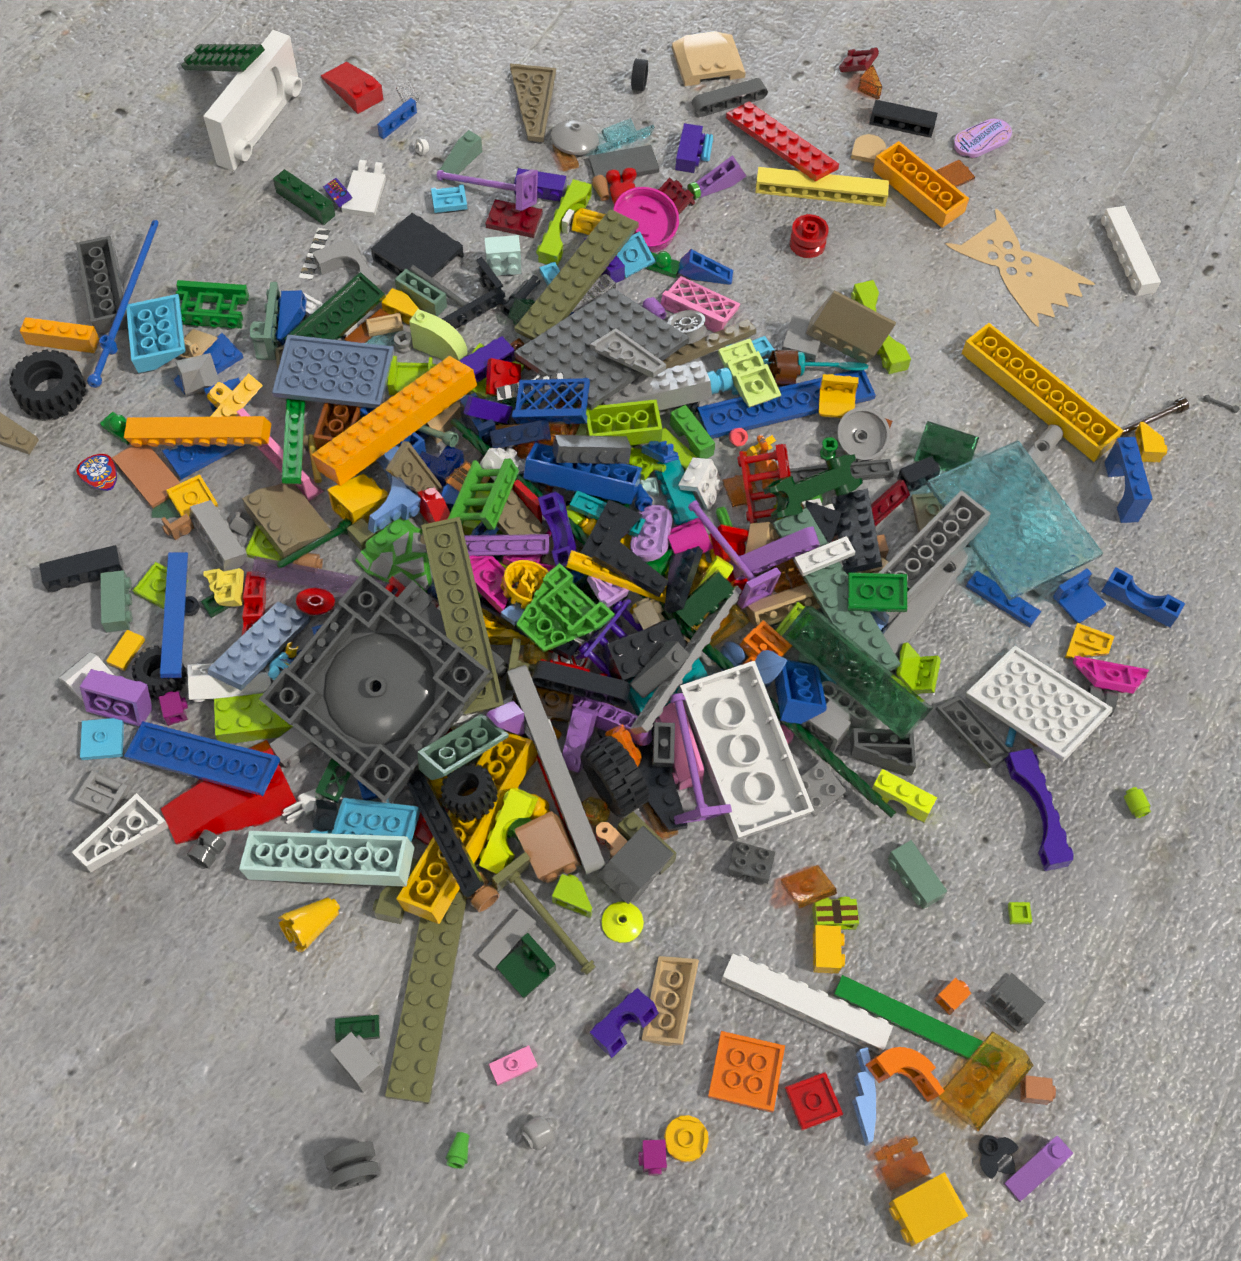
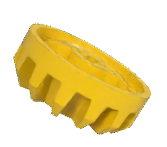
M518 560L511 563L506 568L502 577L501 589L504 591V596L506 598L511 597L513 605L517 602L521 604V609H525L533 600L532 595L536 592L534 590H539L548 570L540 564L528 560ZM519 582L517 588H512L514 583Z

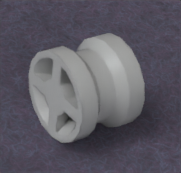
M406 331L396 333L394 342L397 352L402 354L410 352L413 347L411 335Z

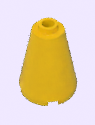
M329 897L280 915L278 919L282 921L279 922V926L289 943L294 941L297 945L294 948L298 952H303L339 915V904L335 899H330Z

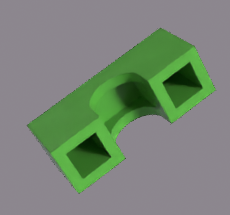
M684 405L670 413L669 425L678 437L686 436L689 450L697 458L708 459L713 456L715 442L689 408Z

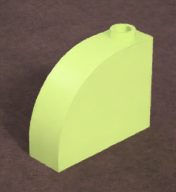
M417 309L409 321L414 349L442 360L451 356L460 361L463 357L467 356L466 343L455 328L443 319Z

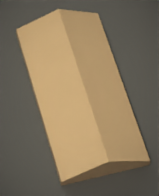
M659 956L650 996L659 1014L644 1027L643 1041L664 1046L683 1045L699 963L698 959Z

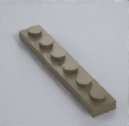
M748 319L705 336L697 342L686 344L663 360V362L666 364V369L680 366L757 334L756 327Z

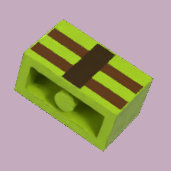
M844 896L836 900H830L828 897H821L815 900L812 905L814 927L815 925L841 926V930H856L859 925L857 899H850V897Z

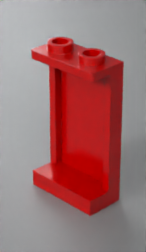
M722 524L718 526L717 530L738 556L744 555L746 552L744 542L748 540L749 530ZM710 533L715 557L719 556L729 563L731 558ZM733 572L727 578L733 586H738L742 591L746 582H748L746 578L735 580Z

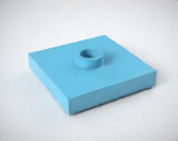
M640 231L632 235L617 254L625 265V278L656 263Z
M109 718L82 721L81 760L123 757L124 722L122 720Z

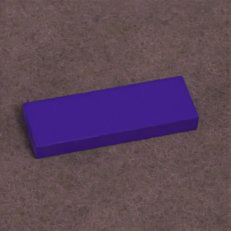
M468 396L464 414L507 424L512 406Z

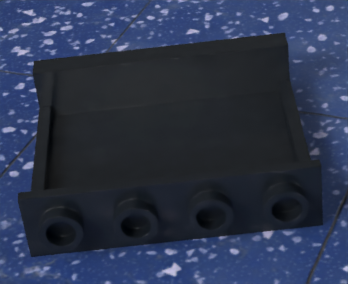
M414 213L408 215L371 248L373 260L396 276H399L405 269L410 270L412 265L433 278L457 255L461 258L464 257L463 245L459 241H455L448 234L441 232L434 225L429 224L422 217Z

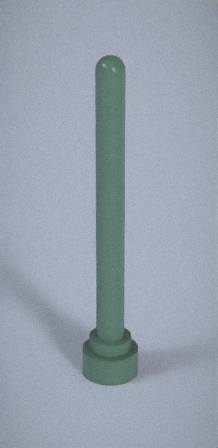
M425 425L417 430L442 439L444 444L450 447L456 446L459 439L458 434L448 431L444 433Z

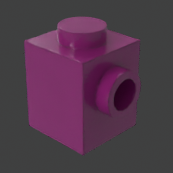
M179 691L168 692L164 696L159 697L163 717L168 726L188 720L185 710L188 709V703L185 697H181Z
M665 1139L642 1141V1152H638L639 1166H643V1172H648L649 1176L662 1175V1171L667 1169Z

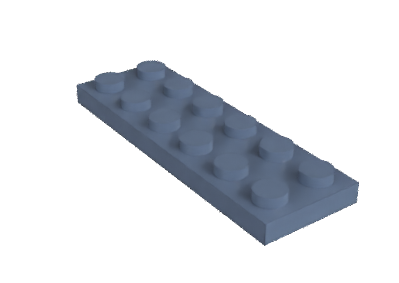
M277 602L208 668V675L242 691L287 646V643L291 642L310 623V616Z

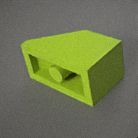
M562 874L553 892L552 903L591 918L592 906L582 882L574 875L568 874L566 876Z

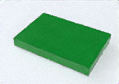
M848 573V611L907 612V574Z

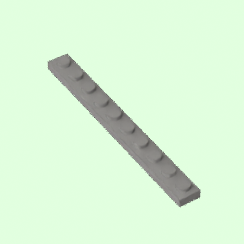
M734 586V594L725 601L723 599L718 603L719 607L712 614L709 612L685 647V650L690 654L689 658L674 674L659 685L631 726L630 730L634 734L647 733L652 729L653 722L662 714L663 707L672 699L671 695L682 684L684 676L691 671L692 664L701 656L702 649L710 643L711 636L720 628V623L728 616L731 606L738 601V596L742 592L738 586Z

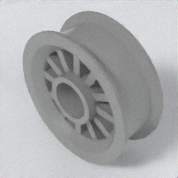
M680 311L672 315L667 322L689 336L688 344L701 340L707 333L706 326L704 325L705 316L698 311Z

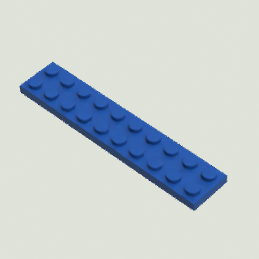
M850 370L834 374L837 376L858 377L855 404L875 399L876 394L865 370ZM822 377L780 387L778 389L781 397L750 408L742 397L697 407V413L703 428L712 439L729 435L734 428H742L746 431L819 413V393Z

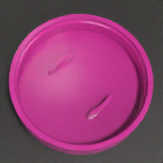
M636 187L627 190L617 199L613 209L639 222V227L634 234L639 231L641 232L652 253L666 248L674 239L679 226V214L675 204L666 194L654 188Z

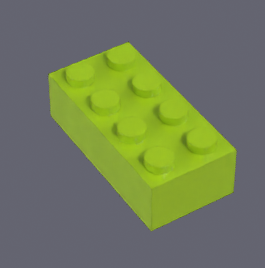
M657 399L599 405L593 410L586 409V415L588 416L587 423L585 424L587 436H627L630 445L662 441L663 429Z
M264 693L214 699L215 736L218 741L231 744L279 738L293 728V726L259 700Z

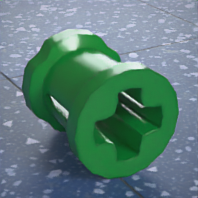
M827 437L822 441V448L820 450V457L822 459L828 460L836 456V449L838 448L836 439Z

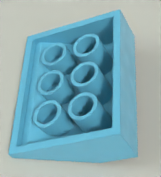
M178 294L128 304L126 310L131 361L138 373L155 370L186 352Z

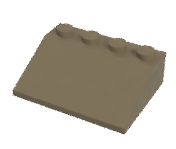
M834 290L811 317L806 334L861 363L867 364L880 349L896 325V322Z
M282 483L261 488L242 498L246 512L282 559L331 531L296 484Z

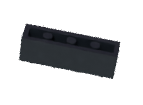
M875 99L869 125L932 138L938 113Z
M116 545L39 564L42 583L48 592L59 591L67 587H76L87 582H96L101 579V573L124 570L122 557Z

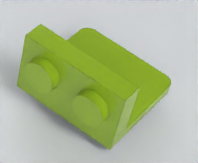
M908 642L903 643L899 660L901 664L896 668L897 676L913 694L935 693L941 662L938 655L920 657Z

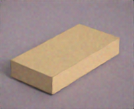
M400 313L365 319L369 337L404 330Z

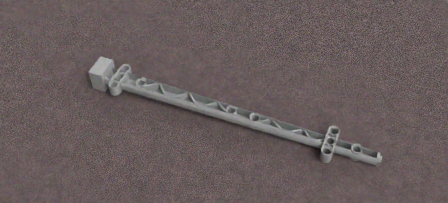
M1049 425L1022 459L1011 453H1005L1001 456L996 471L1006 479L983 506L991 513L988 524L907 605V612H900L882 631L897 658L900 655L903 643L910 642L1024 489L1032 495L1043 493L1048 483V477L1038 469L1063 437V431L1059 426ZM854 666L839 686L830 681L823 682V691L831 694H824L827 709L825 712L802 723V727L813 734L824 747L834 753L844 741L850 724L856 728L866 725L870 709L864 702L886 673L864 682L856 666Z

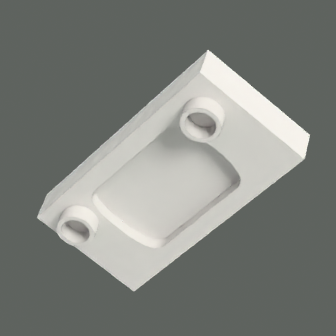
M272 30L261 44L265 51L244 72H239L203 116L216 164L233 172L242 161H247L250 158L256 142L291 97H297L302 89V79L298 77L291 38L289 35Z

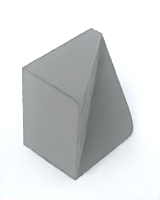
M239 508L229 528L246 536L254 521L246 511Z

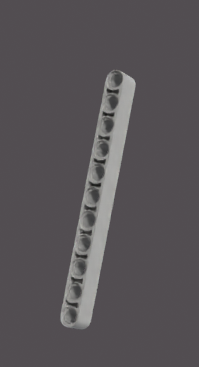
M526 665L507 671L508 679L519 707L524 712V720L585 874H589L605 867L603 856Z

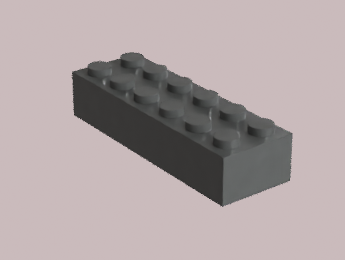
M111 236L76 243L90 319L98 335L110 332L125 293L116 249ZM127 310L118 330L128 328Z

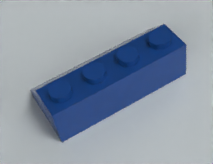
M787 660L782 671L775 678L781 720L787 723L802 724L825 712L827 709L820 672L816 665Z

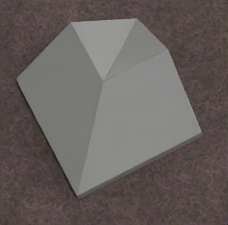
M211 353L175 361L186 396L205 392L204 388L211 387L220 382Z

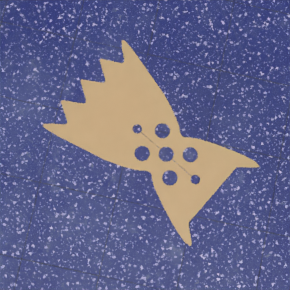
M996 208V221L962 245L946 243L948 247L961 254L986 264L998 266L1001 277L1009 292L1037 327H1039L1037 313L1055 317L1051 306L1052 303L1069 307L1065 293L1082 297L1078 283L1095 285L1089 279L1051 259L1021 250L1014 231L1004 215ZM992 240L994 243L988 244L987 241ZM1009 241L1013 244V247L1006 249L1003 247V242ZM996 252L998 258L992 260L988 257V253ZM1007 254H1011L1015 257V260L1008 262L1004 257ZM1029 257L1031 263L1026 265L1021 262V258ZM1009 267H1014L1017 273L1010 275L1006 270ZM1031 272L1032 276L1028 277L1026 273Z

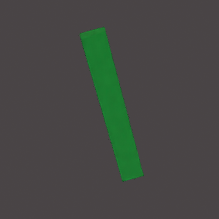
M286 398L282 483L301 484L305 400Z
M844 975L841 976L833 996L877 1017L883 1018L993 1072L996 1071L1003 1050Z

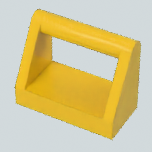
M580 208L574 214L572 231L590 235L606 214Z

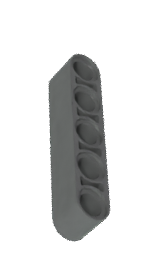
M755 78L699 94L692 99L691 103L697 114L703 117L741 106L747 102L764 99L768 94V90L760 78Z

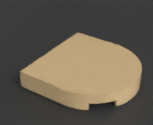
M862 135L855 140L851 159L874 163L876 156L886 150V144L876 135Z

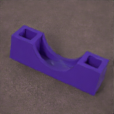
M553 492L538 499L542 515L552 533L554 542L552 554L555 566L560 563L565 569L571 571L572 569L566 567L571 550L577 552L563 496Z

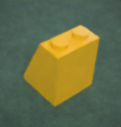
M365 474L354 477L341 486L335 485L327 490L332 510L342 519H349L352 524L361 518L368 524L369 516L382 506L389 495L385 489H380L373 478H368Z
M945 1172L889 1203V1212L895 1221L898 1220L902 1228L900 1230L901 1235L906 1243H910L911 1247L968 1217Z

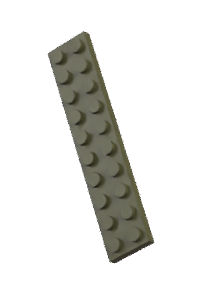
M610 209L515 326V332L533 340L567 318L638 229L639 222Z
M460 517L421 525L446 636L494 675L464 712V715L498 708L504 705Z
M459 889L440 924L420 917L385 1094L386 1098L430 1104L467 904V897L463 895L461 889Z

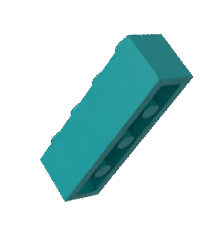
M678 459L665 463L666 470L664 472L655 470V476L661 482L662 494L667 497V507L673 512V522L679 526L698 517L694 511H690L688 508L690 503L696 501L693 492L680 490L678 486L685 473Z

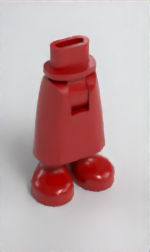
M626 168L623 170V183H621L619 171L609 170L606 173L607 182L611 185L610 194L614 206L617 199L624 192L636 188L633 183L637 177L635 169Z

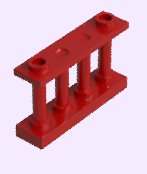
M786 444L775 445L776 450L774 452L747 456L746 451H739L740 456L737 457L739 467H742L748 506L746 518L750 524L758 523L757 519L771 517V513L777 509L756 511L754 500L772 498L775 495L772 493L764 494V491L753 493L751 482L791 476ZM773 459L778 461L779 468L775 471L750 475V463Z

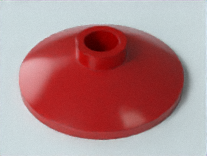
M308 588L297 595L296 605L304 613L322 615L333 609L335 598L325 589Z

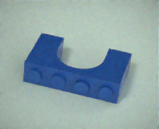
M1136 437L1117 438L1104 462L1108 477H1125L1124 495L1117 506L1120 522H1139L1153 499Z

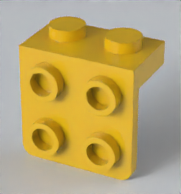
M823 374L819 393V415L842 418L847 412L855 409L858 377Z

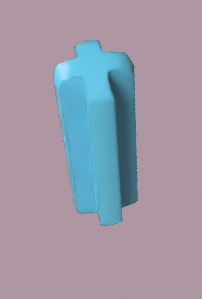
M712 134L705 135L701 155L702 161L708 162L710 160L713 143Z

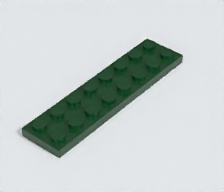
M199 44L194 48L195 51L192 54L187 55L183 59L184 62L181 66L184 70L244 72L265 49L261 44Z

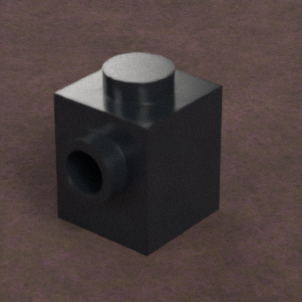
M315 799L311 817L313 828L319 831L333 830L337 816L336 802Z

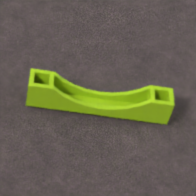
M573 179L571 184L567 186L565 197L561 198L559 209L556 208L554 219L549 222L548 231L543 235L542 244L537 247L536 254L538 255L539 263L547 265L555 262L557 266L559 265L563 257V243L560 238L562 219L569 209L573 210L575 214L580 208H586L592 196V184Z
M874 280L854 284L851 299L876 312L879 291ZM888 335L877 351V354L882 359L883 368H886L888 374L908 370L911 358L906 347Z

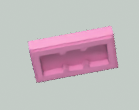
M527 1046L490 1063L489 1067L497 1086L537 1068L538 1065L530 1047Z

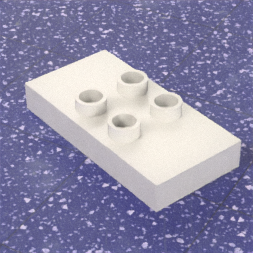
M755 661L686 683L679 687L677 693H683V696L686 698L683 704L720 805L731 804L732 812L724 815L734 841L807 816L814 811Z

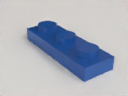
M410 98L377 124L379 137L385 139L417 113L416 101Z

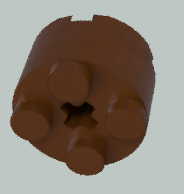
M771 350L768 357V362H771L769 369L777 386L796 384V378L801 374V366L798 365L797 350Z

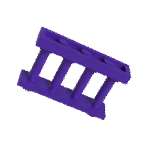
M630 599L619 600L612 606L614 617L600 629H597L588 642L583 643L579 647V653L575 657L577 660L588 657L603 673L607 674V677H611L606 664L592 650L598 643L602 647L610 643L604 637L609 629L620 639L628 636L615 623L620 615L638 632L643 630L641 624H637L632 614L626 609L631 603Z

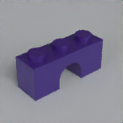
M636 988L617 1007L613 1008L601 1022H598L590 1031L594 1042L609 1057L613 1058L627 1044L621 1032L624 1025L635 1022L644 1028L659 1013L655 1003Z

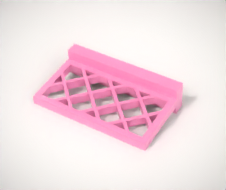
M682 276L668 291H664L661 299V305L674 314L685 310L702 313L705 316L704 325L706 329L714 333L724 329V326L740 308V303ZM682 283L684 285H687L688 287L681 288L680 284ZM699 291L703 294L696 295L695 292ZM690 292L692 296H684L683 293ZM711 298H714V299H716V300H718V301H716V302H711L710 299H711ZM705 299L707 303H699L698 300ZM726 305H729V306H731V307H733V308H732V309H726L725 306H726ZM720 306L722 310H714L713 307Z

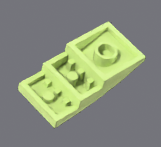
M751 339L718 350L724 367L729 368L734 386L749 408L781 397L768 364H764L759 351L756 352Z

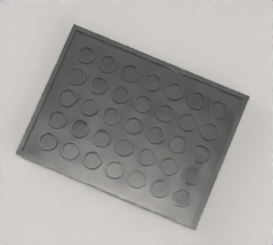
M612 288L516 350L514 357L542 377L563 372L564 379L589 378L587 408L593 410L642 376L643 373L590 350L591 343L617 328L663 361L688 344L689 336ZM584 384L577 385L574 390L579 393L584 389ZM564 385L558 388L565 391L568 388V386ZM572 391L568 393L571 397L576 396Z

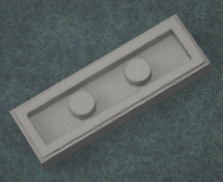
M520 908L481 951L478 957L495 971L497 965L511 953L521 941V938L534 927L536 920Z

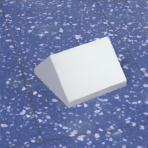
M93 653L87 654L59 677L83 703L80 685L91 669L114 675L102 660Z

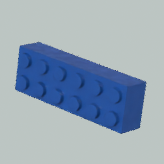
M535 442L526 458L524 479H528L531 482L544 483L552 487L565 488L568 491L578 490L587 495L618 501L622 504H632L639 487L642 472L641 467L628 464L557 463L552 451L553 446Z

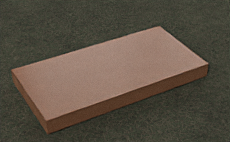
M142 445L141 447L130 446L112 457L114 463L153 509L170 499L166 493L167 489L180 484V481L149 445Z

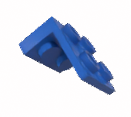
M1088 568L1061 584L1053 596L1069 616L1079 624L1106 606V603L1089 586V578L1092 573Z

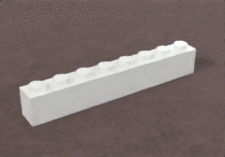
M732 954L722 977V983L857 1045L868 1048V1050L877 1054H881L884 1051L893 1028L892 1025L888 1024L887 1020L880 1017L874 1018L861 1008L854 1009L848 1006V1003L844 1000H834L828 997V994L824 991L812 990L802 981H792L782 972L775 973L770 971L766 965L762 963L755 964L742 954Z

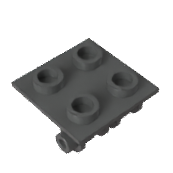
M736 841L728 873L739 878L744 874V880L746 875L750 876L749 881L754 877V882L761 883L762 885L764 883L768 884L775 851Z
M1013 973L986 1001V1004L1018 1033L1021 1032L1046 1003Z

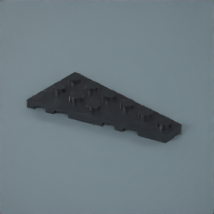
M652 727L651 732H652V741H653V727ZM597 729V734L600 738L606 737L605 733L607 731ZM652 741L644 746L634 743L641 753L642 759L638 768L649 788L650 798L648 804L653 809L655 816L667 833L686 829L688 827L687 823L675 824L674 816L682 814L684 811L670 767H652Z

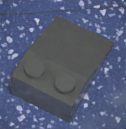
M642 826L613 856L598 876L627 904H630L640 898L674 853L646 827Z

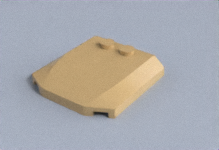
M714 31L686 35L672 43V50L684 86L699 85L700 79L728 75L730 80L745 78L746 73L731 34Z

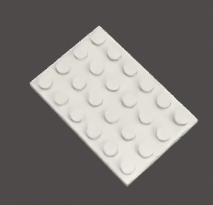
M1014 646L966 692L968 699L1062 762L1112 713V707L1017 646Z

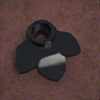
M986 1135L979 1140L978 1149L982 1155L980 1166L988 1178L993 1179L997 1171L1004 1174H1014L1016 1172L1011 1154L1015 1153L1019 1147L1013 1140L1007 1137L997 1139L992 1135ZM986 1143L992 1145V1151L986 1149Z

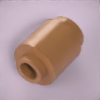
M307 553L293 562V567L297 568L298 571L317 573L318 570L322 569L323 559L320 558V555Z

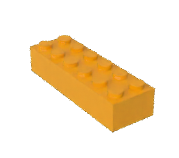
M900 141L876 156L873 171L882 179L889 180V184L941 228L965 213L969 198Z

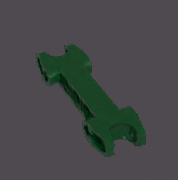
M855 454L830 458L826 460L827 470L795 483L792 475L772 481L763 489L764 494L772 493L777 499L778 505L777 509L771 513L772 519L802 513L801 502L834 489L836 496L856 490L863 484L862 478H854L850 471L851 463L856 460Z

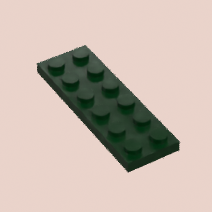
M360 272L288 335L338 340L385 299V293Z

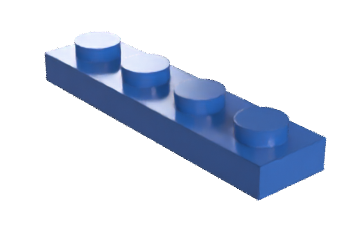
M979 571L975 572L966 585L968 589L1029 628L1041 613L1039 609Z

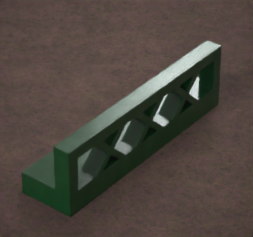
M331 758L315 790V798L320 800L326 798L338 803L351 773L347 771L346 775L337 778L336 773L341 765L333 758ZM337 783L339 789L336 796L327 793L330 785Z

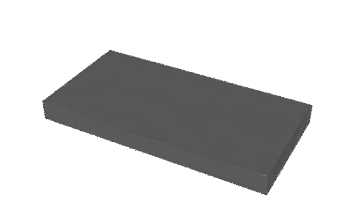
M651 145L588 156L594 177L603 175L606 178V173L609 170H617L622 179V172L626 168L635 169L637 176L659 173V166Z

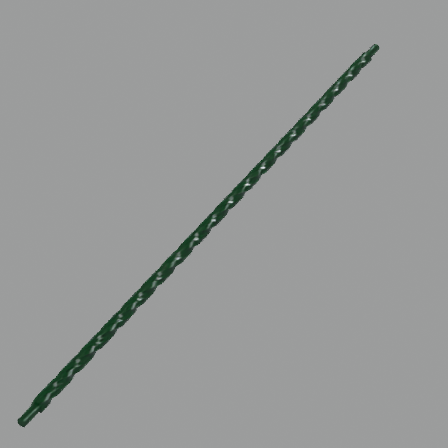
M456 418L452 419L451 424L462 433V437L468 440L485 456L491 447L485 444L470 428L467 429ZM521 474L517 475L515 481L517 479L520 480L538 498L543 496ZM568 517L573 536L585 545L590 535L585 533L579 525ZM639 594L643 599L649 598ZM659 601L664 610L661 612L663 617L668 621L675 618L681 633L691 640L696 630L690 628L676 612L669 614L664 609L665 603ZM710 643L702 649V652L716 662L723 671L735 667L729 659L711 646ZM769 696L778 720L784 723L791 732L806 743L821 759L830 764L840 776L853 785L869 802L877 805L890 818L897 813L882 800L883 797L879 793L871 789L860 776L849 769L832 751L824 747L807 729L798 723L782 721L778 704Z

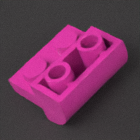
M699 518L672 528L668 536L674 554L697 546L703 550V553L713 549L707 531Z

